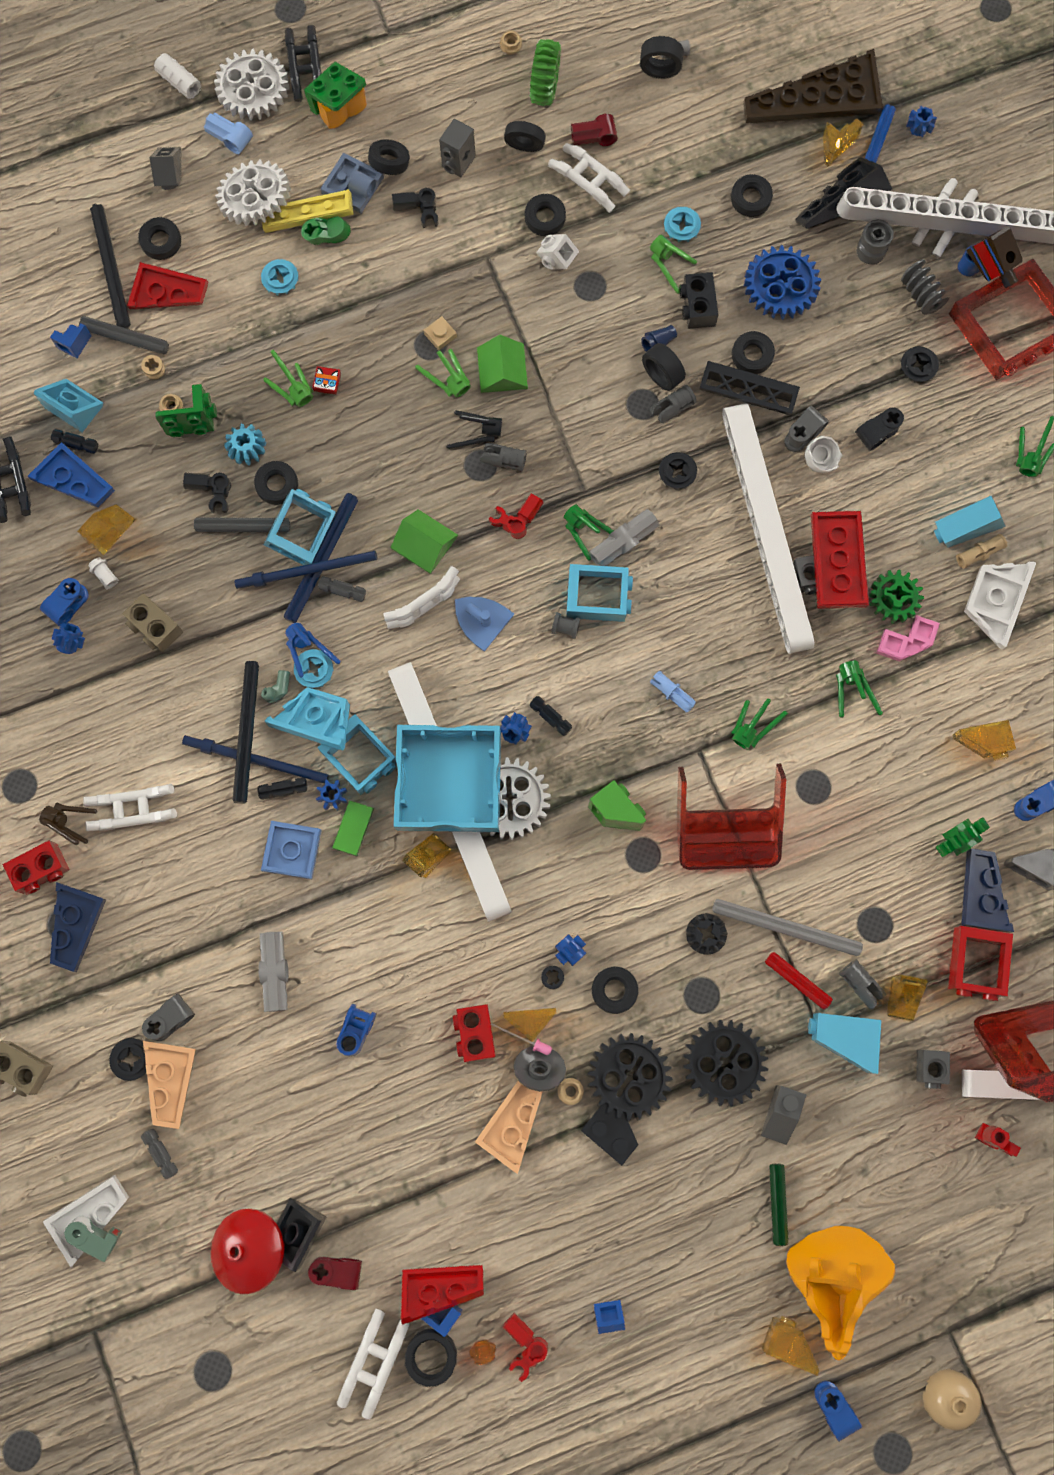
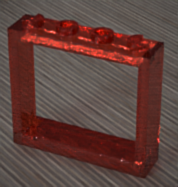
M1033 258L1013 269L1019 280L1018 282L1005 288L999 277L956 301L949 312L950 317L996 381L1005 375L1006 377H1011L1019 370V367L1023 365L1028 367L1038 359V356L1042 354L1047 356L1054 351L1053 333L1005 361L971 314V311L1027 280L1054 316V286Z

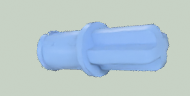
M658 671L653 676L655 679H651L650 683L665 694L667 700L671 699L685 712H689L695 706L696 701L679 688L680 684L672 682L661 671Z

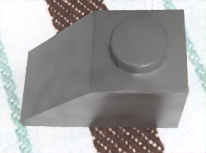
M1053 848L1025 854L1005 861L1004 866L1048 891L1054 890Z

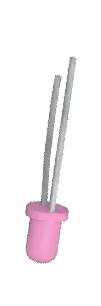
M491 1024L508 1034L533 1044L532 1051L534 1052L538 1051L549 1055L552 1051L551 1046L540 1042V1039L533 1043L497 1025Z

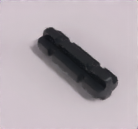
M54 429L50 437L53 443L60 444L62 442L67 447L81 451L86 450V452L92 454L97 452L99 443L94 439H85L83 436L69 432L64 433V431Z
M536 696L530 702V707L535 712H539V715L553 728L556 727L562 736L567 735L571 731L572 725L566 719L563 720L562 716L549 704L546 705L540 696Z
M302 777L295 779L293 782L292 780L271 783V786L268 784L259 785L257 791L259 798L264 800L269 799L270 796L275 798L292 795L295 791L303 793L307 791L308 786L306 779Z

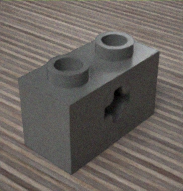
M454 118L439 139L441 162L446 172L462 177L476 157L474 129Z

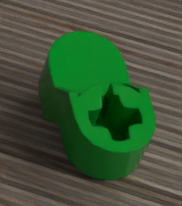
M338 216L329 219L313 218L306 221L301 228L302 237L313 245L321 243L337 244L346 240L351 233L350 225Z

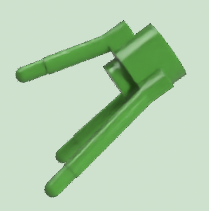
M659 235L650 246V250L654 253L651 258L658 264L675 292L679 294L677 284L661 259L667 260L675 252L694 265L697 264V261L674 246L663 235Z
M449 349L448 352L457 372L452 368L441 351L437 352L451 374L446 380L447 386L421 366H415L419 372L442 388L449 397L454 394L456 398H459L471 387L470 381L465 376L452 349Z
M271 350L272 356L292 384L288 389L290 393H286L266 377L263 379L264 382L287 399L291 406L295 404L298 407L305 406L312 400L313 390L308 385L300 365L295 363V368L302 384L295 380L275 350Z

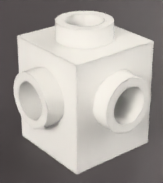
M566 234L546 236L536 253L542 259V264L550 270L567 269L579 253V250Z

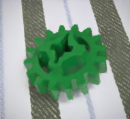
M899 569L895 575H893L891 570H888L885 576L880 574L877 582L874 581L871 585L873 590L869 592L868 597L874 599L869 605L877 607L874 614L877 615L881 612L883 614V621L890 617L893 624L898 618L904 623L907 620V616L912 619L916 615L915 611L918 612L922 606L919 603L924 600V596L918 594L923 590V587H916L915 584L918 579L916 578L911 581L909 579V572L902 576ZM891 583L890 588L885 587L884 589H882L884 585ZM910 604L907 609L901 611L903 605L907 606Z
M984 817L973 823L968 818L942 834L945 841L935 848L942 857L953 851L958 856L983 841L980 834L989 829L990 826Z

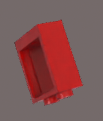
M966 926L955 927L948 989L956 990V995L972 997L973 993L981 994L983 1000L998 1001L999 997H1007L1013 934ZM967 940L1000 945L997 988L963 983Z

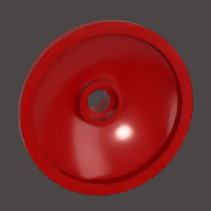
M257 1209L237 1210L228 1215L218 1226L211 1244V1263L216 1277L228 1290L238 1294L259 1292L271 1284L282 1265L284 1256L282 1234L276 1222L267 1213ZM236 1248L239 1250L238 1256H236Z

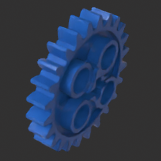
M781 245L779 251H776L771 246L769 253L763 249L761 257L755 255L753 262L749 263L748 270H746V279L744 281V286L747 287L745 295H751L749 303L757 302L755 310L762 307L764 308V316L770 311L772 312L773 319L777 314H780L781 319L784 320L786 314H789L791 319H793L795 312L802 315L804 308L810 309L811 304L815 303L819 294L821 278H818L820 270L814 269L816 262L808 263L809 254L802 257L800 256L801 249L793 253V246H790L788 251H785L783 245ZM770 294H776L779 297H773Z

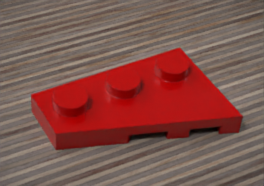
M140 262L127 307L131 310L203 305L209 282L204 278Z
M483 1265L402 1270V1325L483 1296Z

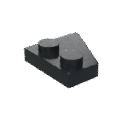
M604 1104L596 1110L581 1131L622 1166L637 1148L638 1142L629 1122L625 1119V1114L622 1113L619 1119H615L616 1111L612 1110L609 1114H606L607 1105Z

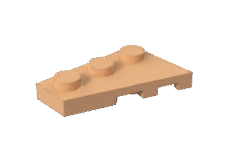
M143 1040L152 1125L180 1129L196 1049Z
M519 1080L475 1141V1143L516 1174L519 1172L543 1091L539 1092L528 1089Z

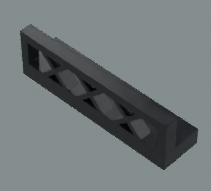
M711 361L707 362L699 390L789 416L792 415L800 389L796 385ZM707 379H710L717 382H721L722 384L714 387L707 385L706 382ZM729 385L745 390L738 394L732 392ZM752 392L763 394L768 397L763 400H759L755 398ZM775 398L790 402L789 408L780 406Z

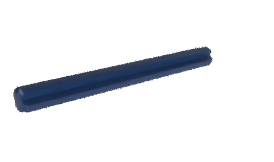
M351 493L345 494L312 563L329 559L358 502L355 495ZM322 572L304 575L284 614V618L291 623L297 622Z

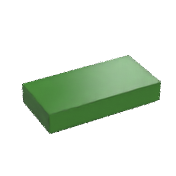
M349 800L332 848L357 857L374 808Z

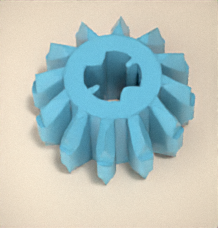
M241 423L238 430L232 427L231 431L233 434H226L225 438L228 442L224 445L226 451H229V458L235 459L239 465L244 460L249 466L252 459L259 462L258 454L265 455L263 447L266 446L261 430H255L252 424L245 428L244 424Z

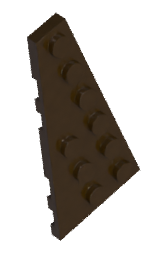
M874 48L868 50L862 56L857 57L855 55L849 57L846 62L837 65L834 63L805 74L801 79L794 82L791 80L784 82L781 87L773 90L768 88L745 97L743 102L745 122L759 123L881 114L883 104Z

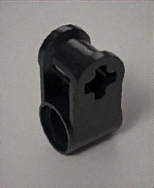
M889 408L875 418L863 423L856 429L855 433L868 451H872L898 432L899 427L903 424L904 415L897 408Z

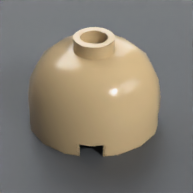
M951 1369L941 1370L933 1374L928 1379V1385L923 1392L924 1406L929 1416L943 1428L955 1431L964 1430L973 1425L980 1415L982 1403L980 1393L972 1380L964 1374Z

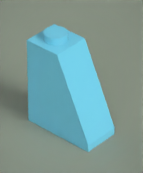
M989 496L936 521L938 529L934 530V533L939 543L944 542L949 548L1004 528L1006 525L992 496Z
M823 1013L813 1014V1018L809 1019L808 1033L812 1034L814 1042L866 1073L878 1074L881 1020Z

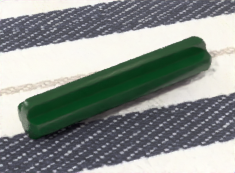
M774 1163L769 1166L773 1244L775 1246H787L789 1242L785 1166Z

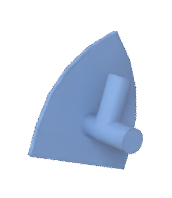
M483 597L455 599L456 616L461 629L466 637L484 652L514 616V613L490 599Z

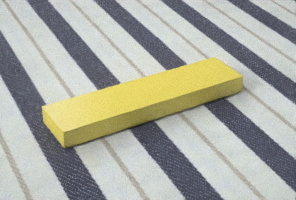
M350 190L288 202L286 206H280L281 213L273 212L274 218L267 216L266 222H262V228L265 233L302 226L306 221L313 218L329 219L335 216L345 217L353 215L352 194Z

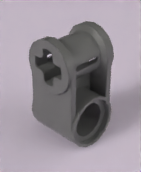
M812 405L809 406L791 425L789 433L784 440L786 448L792 452L801 451L814 437H817L824 430L829 420Z
M176 994L143 1022L142 1032L148 1039L163 1041L177 1029L188 1023L195 1013L180 994ZM155 1023L160 1025L158 1028L159 1034L152 1033L155 1030Z

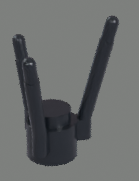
M455 410L454 414L458 415L460 419L482 423V434H486V437L448 444L446 448L452 449L483 442H494L495 437H501L502 418L486 417Z

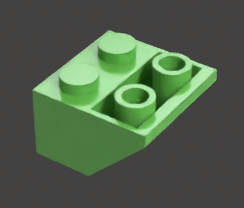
M613 780L589 800L588 808L603 827L640 831L646 822L644 818L646 816L645 811L638 803L634 805L628 798L630 793L622 783L618 785Z

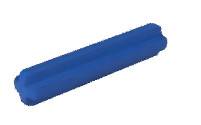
M889 104L884 106L865 159L877 162L896 111L894 106Z

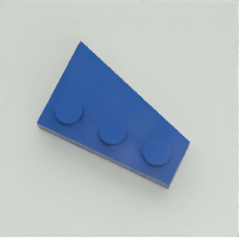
M62 442L28 475V478L32 481L95 507H99L115 491L111 485Z

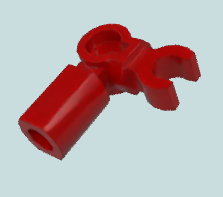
M531 493L518 511V517L506 515L505 510L497 506L495 510L501 517L499 519L489 517V522L494 527L502 526L503 530L510 533L514 539H521L527 533L526 525L532 522L544 502L541 498Z
M982 1123L975 1136V1139L995 1150L1000 1149L1010 1156L1017 1157L1021 1147L1009 1141V1133L1000 1127Z
M514 1312L504 1322L502 1327L521 1347H526L522 1352V1357L513 1359L509 1365L510 1371L516 1366L523 1367L524 1372L519 1376V1380L522 1382L528 1377L531 1366L535 1367L539 1362L545 1360L548 1344L544 1338L534 1337V1332Z

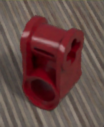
M319 1257L310 1265L308 1276L310 1281L316 1285L331 1286L344 1290H358L362 1261L352 1258ZM320 1264H324V1269L328 1270V1273H325L323 1277H319V1272L315 1271Z

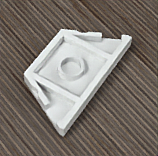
M1035 562L1018 565L1006 563L1001 566L994 564L982 565L979 569L964 612L1000 649L1004 650L1007 647L1036 565Z

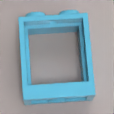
M291 489L263 545L301 565H307L312 563L336 512L331 510L332 507L323 501L316 502L309 498L310 495L300 489H296V491ZM291 503L323 519L309 551L276 535Z
M570 564L566 617L625 622L626 614H631L632 600L627 599V591H632L633 576H628L629 568ZM579 576L621 578L620 608L577 606Z
M354 714L348 720L346 743L361 731L386 758L378 768L359 784L333 756L339 749L324 744L317 748L351 786L362 795L364 792L366 794L371 792L378 783L376 781L383 775L386 777L395 770L396 757Z

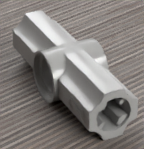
M646 509L629 523H624L608 535L609 537L589 551L591 559L597 566H607L616 557L631 550L640 543L639 540L660 526L658 520L652 512Z
M283 932L260 933L261 961L259 962V979L261 985H263L264 1012L288 1010L286 982H288L289 971L288 963L284 956Z

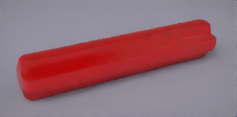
M772 952L766 958L765 963L820 1008L825 1010L830 1006L833 999L777 953Z

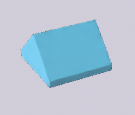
M68 379L34 390V395L46 410L82 433L103 407L102 401Z

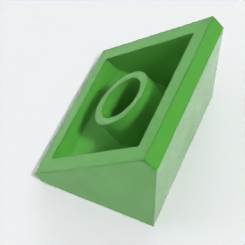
M498 335L477 347L481 393L528 389L523 343L503 335Z
M418 509L402 519L391 549L431 574L454 543L458 534Z

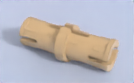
M998 534L985 542L979 541L974 544L973 548L957 554L956 560L959 566L964 569L979 560L985 561L989 558V555L1007 548V541L1002 534Z

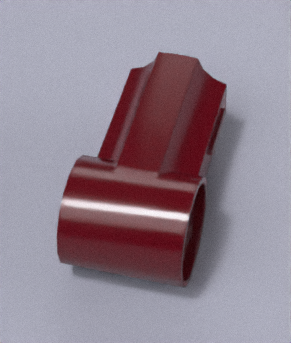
M601 114L594 121L571 124L573 145L596 142L600 146L615 144L618 136L614 116L612 114Z

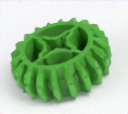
M540 39L538 41L533 58L530 100L539 106L552 105L558 83L561 45L559 42L551 39Z

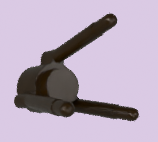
M57 802L54 807L46 806L42 810L39 817L40 824L49 827L75 845H78L79 841L84 844L88 843L86 838L65 827L67 815H65L64 811L96 814L98 812L97 809L66 806Z

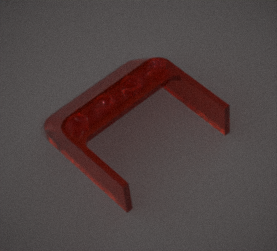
M781 763L776 764L774 803L769 808L686 810L687 780L684 767H678L677 837L678 856L683 868L687 870L770 868L780 862L782 857L787 780Z
M1054 1000L977 1017L974 1020V1033L1006 1083L1011 1088L1044 1102H1053L1054 1071L1049 1069L1027 1035L1054 1029Z

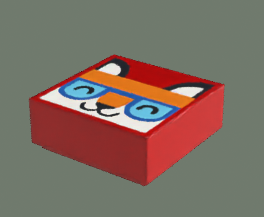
M317 366L312 387L313 391L337 395L341 377L340 369Z

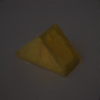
M905 975L892 976L887 1016L913 1021L927 986V979Z
M556 1008L503 1012L510 1024L533 1042L554 1017Z

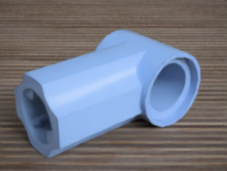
M210 113L206 118L205 132L221 140L235 154H240L253 137L251 130L241 122L234 124L217 113Z

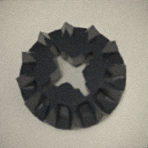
M922 346L908 349L900 361L901 371L905 373V378L912 379L914 383L917 381L925 383L927 380L933 379L939 369V361L936 354ZM916 359L919 364H924L922 372L918 367H914Z
M671 453L664 457L660 463V480L665 483L666 487L669 486L675 490L680 488L686 489L694 483L697 476V465L685 453ZM683 465V476L678 474L673 478V468L677 470L679 467L681 468V466Z
M708 913L695 916L689 922L686 929V938L690 947L704 955L714 954L721 950L726 943L728 935L725 923L718 916ZM712 924L711 934L717 939L708 938L702 944L703 934L697 927L706 930Z
M127 1038L114 1046L110 1054L109 1064L115 1076L125 1081H134L145 1075L146 1060L143 1041ZM130 1051L133 1056L141 1057V1059L134 1062L133 1067H131L130 1063L121 1062V1060L129 1057Z

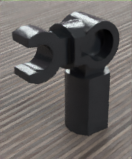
M423 188L417 194L415 192L392 194L394 211L417 209L420 206L421 213H423L421 215L422 227L426 228L427 219H432L434 226L438 227V216L435 213L436 195L433 189Z
M184 473V489L204 491L212 489L214 497L209 502L210 511L215 512V506L220 503L223 505L222 511L224 513L228 512L229 506L226 502V497H228L229 490L231 489V482L227 475L216 473L211 477L210 474Z

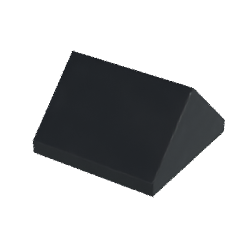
M293 1198L289 1199L277 1225L281 1231L284 1243L282 1263L291 1271L296 1272L302 1267L327 1216Z

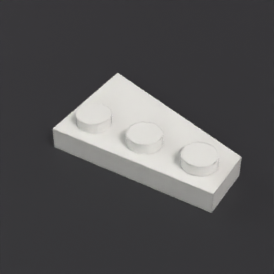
M113 1175L43 1221L70 1267L79 1259L83 1251L66 1241L64 1234L66 1227L75 1218L85 1216L92 1221L94 1226L103 1229L129 1198L116 1175Z

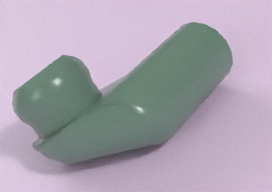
M279 670L277 683L272 687H265L261 692L262 698L269 703H274L288 693L290 672Z

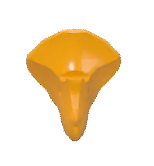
M833 1226L811 1233L791 1247L787 1253L786 1263L793 1282L805 1297L811 1311L820 1320L822 1338L824 1339L827 1351L836 1360H842L851 1348L856 1322L867 1304L892 1282L895 1276V1264L881 1244L861 1229L849 1226Z

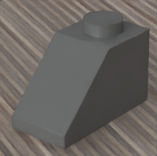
M181 147L157 148L150 156L154 186H161L164 190L176 188L175 185H178L181 181Z
M776 1085L761 1136L787 1145L799 1122L807 1094Z

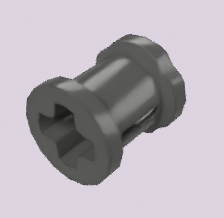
M556 612L551 631L552 634L562 633L570 635L572 639H576L581 618H568Z

